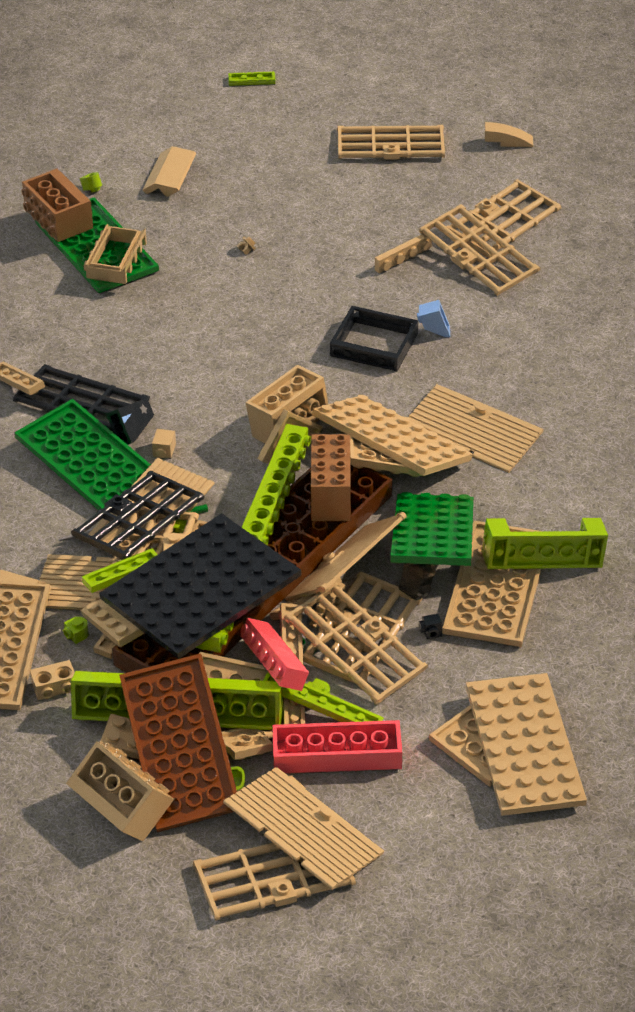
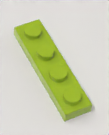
M151 548L82 576V583L91 593L111 586L158 554Z

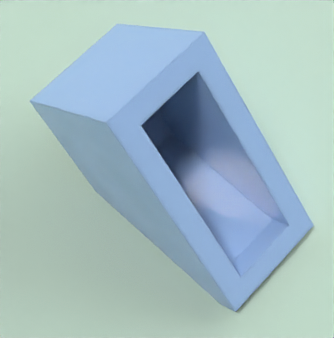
M440 300L419 305L417 318L419 323L423 324L424 329L443 337H450V325Z

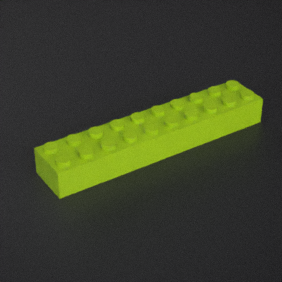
M75 671L71 679L72 719L108 721L110 714L129 718L119 676L124 673ZM208 678L220 727L273 730L272 725H281L283 687L279 686L276 681Z

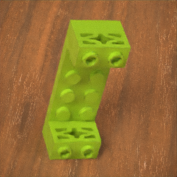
M486 518L481 552L487 569L602 568L608 533L601 518H582L580 531L510 532L505 518Z

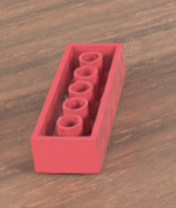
M400 720L272 725L274 768L278 767L284 773L402 769Z

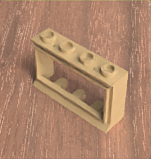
M107 224L104 230L101 231L99 240H96L94 249L90 251L88 260L84 263L86 277L126 284V273L132 272V262H137V252L141 253L142 245L147 244L146 228L139 231L108 226ZM109 240L131 243L119 267L97 263Z

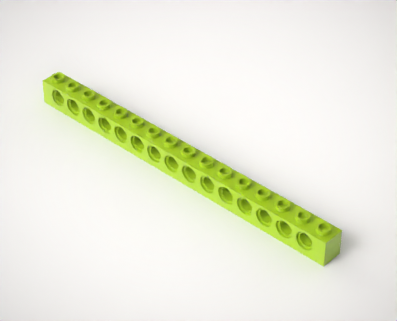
M286 424L242 525L243 529L266 545H268L269 535L273 534L274 522H278L279 511L284 508L285 496H289L290 484H294L295 473L300 469L301 459L305 458L306 447L310 446L311 436L308 435V427ZM234 622L196 648L220 653L222 646L227 643L229 630L232 631Z

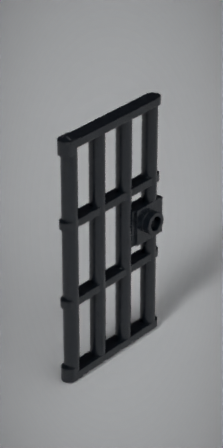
M44 364L34 376L43 380L44 385L62 391L60 394L41 389L35 395L53 400L50 404L24 396L26 393L21 390L13 397V402L24 403L50 412L56 409L60 403H66L73 399L66 397L69 393L95 400L96 402L92 405L74 399L91 415L96 413L106 417V413L111 412V410L102 408L101 406L104 403L118 408L129 405V403L110 398L112 393L135 401H141L148 398V401L150 400L148 395L127 391L115 385H108L82 377L79 374L75 375L53 368L47 364ZM48 373L71 382L65 384L42 376ZM80 383L105 392L103 395L75 386ZM99 420L110 431H112L109 422Z
M149 471L145 477L128 490H124L120 496L116 494L108 500L103 509H99L94 516L77 529L74 528L71 531V535L124 560L131 557L135 551L149 540H153L155 535L174 520H178L184 512L194 504L201 502L205 497L199 491ZM152 480L160 483L143 497L136 494ZM167 487L175 490L159 504L151 501ZM183 494L191 497L174 511L166 508ZM143 506L151 509L133 524L126 521L127 518ZM159 513L167 516L149 531L141 528ZM101 519L110 522L93 536L84 533ZM117 526L125 529L109 543L100 540ZM133 533L141 536L124 551L116 548Z

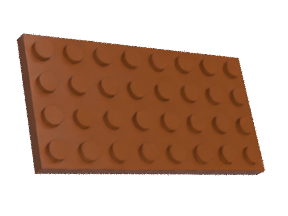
M201 653L120 674L142 771L148 772L155 778L154 781L156 783H160L170 790L168 794L174 798L155 825L157 832L233 813L234 811L226 806L223 801L235 794L237 790Z

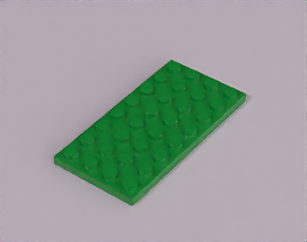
M95 197L89 199L91 201L93 229L60 242L51 237L35 220L36 225L98 293L123 285L122 283L89 279L86 277V271H84V263L88 260L90 251L94 249L95 242L99 240L100 233L104 230L105 226L108 224V226L123 228ZM109 240L97 263L119 267L131 243ZM143 248L141 253L137 252V262H132V272L126 273L127 283L159 271V265Z
M74 399L69 400L14 432L15 438L97 510L103 509L105 503L116 494L120 496L124 490H128L151 465Z
M410 492L397 494L395 516L397 513L404 512L407 518L393 529L390 562L471 566L474 497L466 494L451 496L445 493L440 495H431L430 493H421L419 495Z

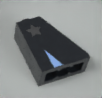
M148 398L113 410L106 413L113 433L129 445L136 441L153 418L154 413Z

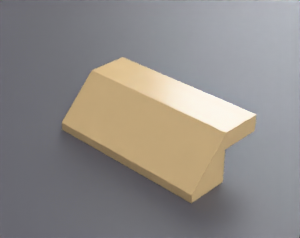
M172 146L160 153L143 188L145 194H149L158 188L166 197L178 192L195 158L196 152Z

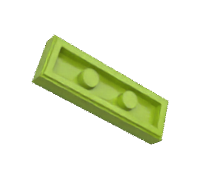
M274 71L228 73L229 86L276 84Z

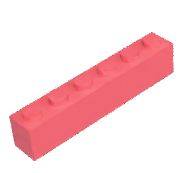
M247 618L240 630V636L279 686L302 691L309 674L308 670L269 622Z

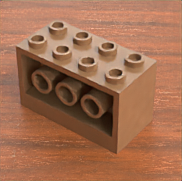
M58 169L22 181L23 189L21 192L24 197V210L57 242L93 229L91 201Z
M350 434L312 435V521H351Z

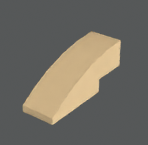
M485 122V142H501V147H533V136L527 132L506 124Z

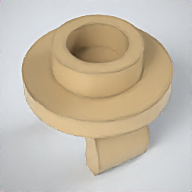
M243 237L244 241L237 245L239 250H242L245 255L249 254L251 249H256L254 247L256 243L250 237Z

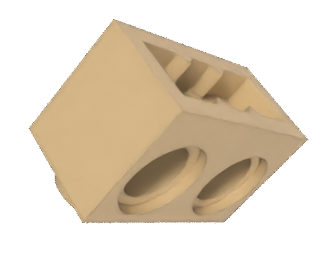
M70 660L30 670L31 683L37 700L71 693V679L75 672Z

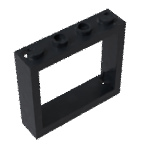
M351 306L330 342V356L397 372L418 335V320ZM355 323L407 334L397 353L344 342Z

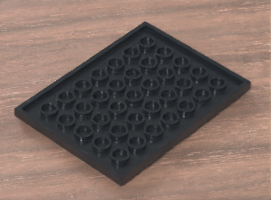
M221 513L101 591L99 595L102 601L177 659H180L302 576L300 568Z

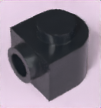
M438 613L422 616V621H419L420 632L425 633L426 639L442 637V621Z

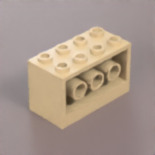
M296 365L246 402L252 437L266 443L284 409L314 423L319 421L320 419L312 416L314 408L328 405L324 377Z
M96 741L66 784L119 830L144 841L174 798L168 794L170 791L168 788L160 783H156L152 775L146 771L143 772L140 769L141 766L135 761L127 759V755L118 748L115 749L107 742L103 745Z

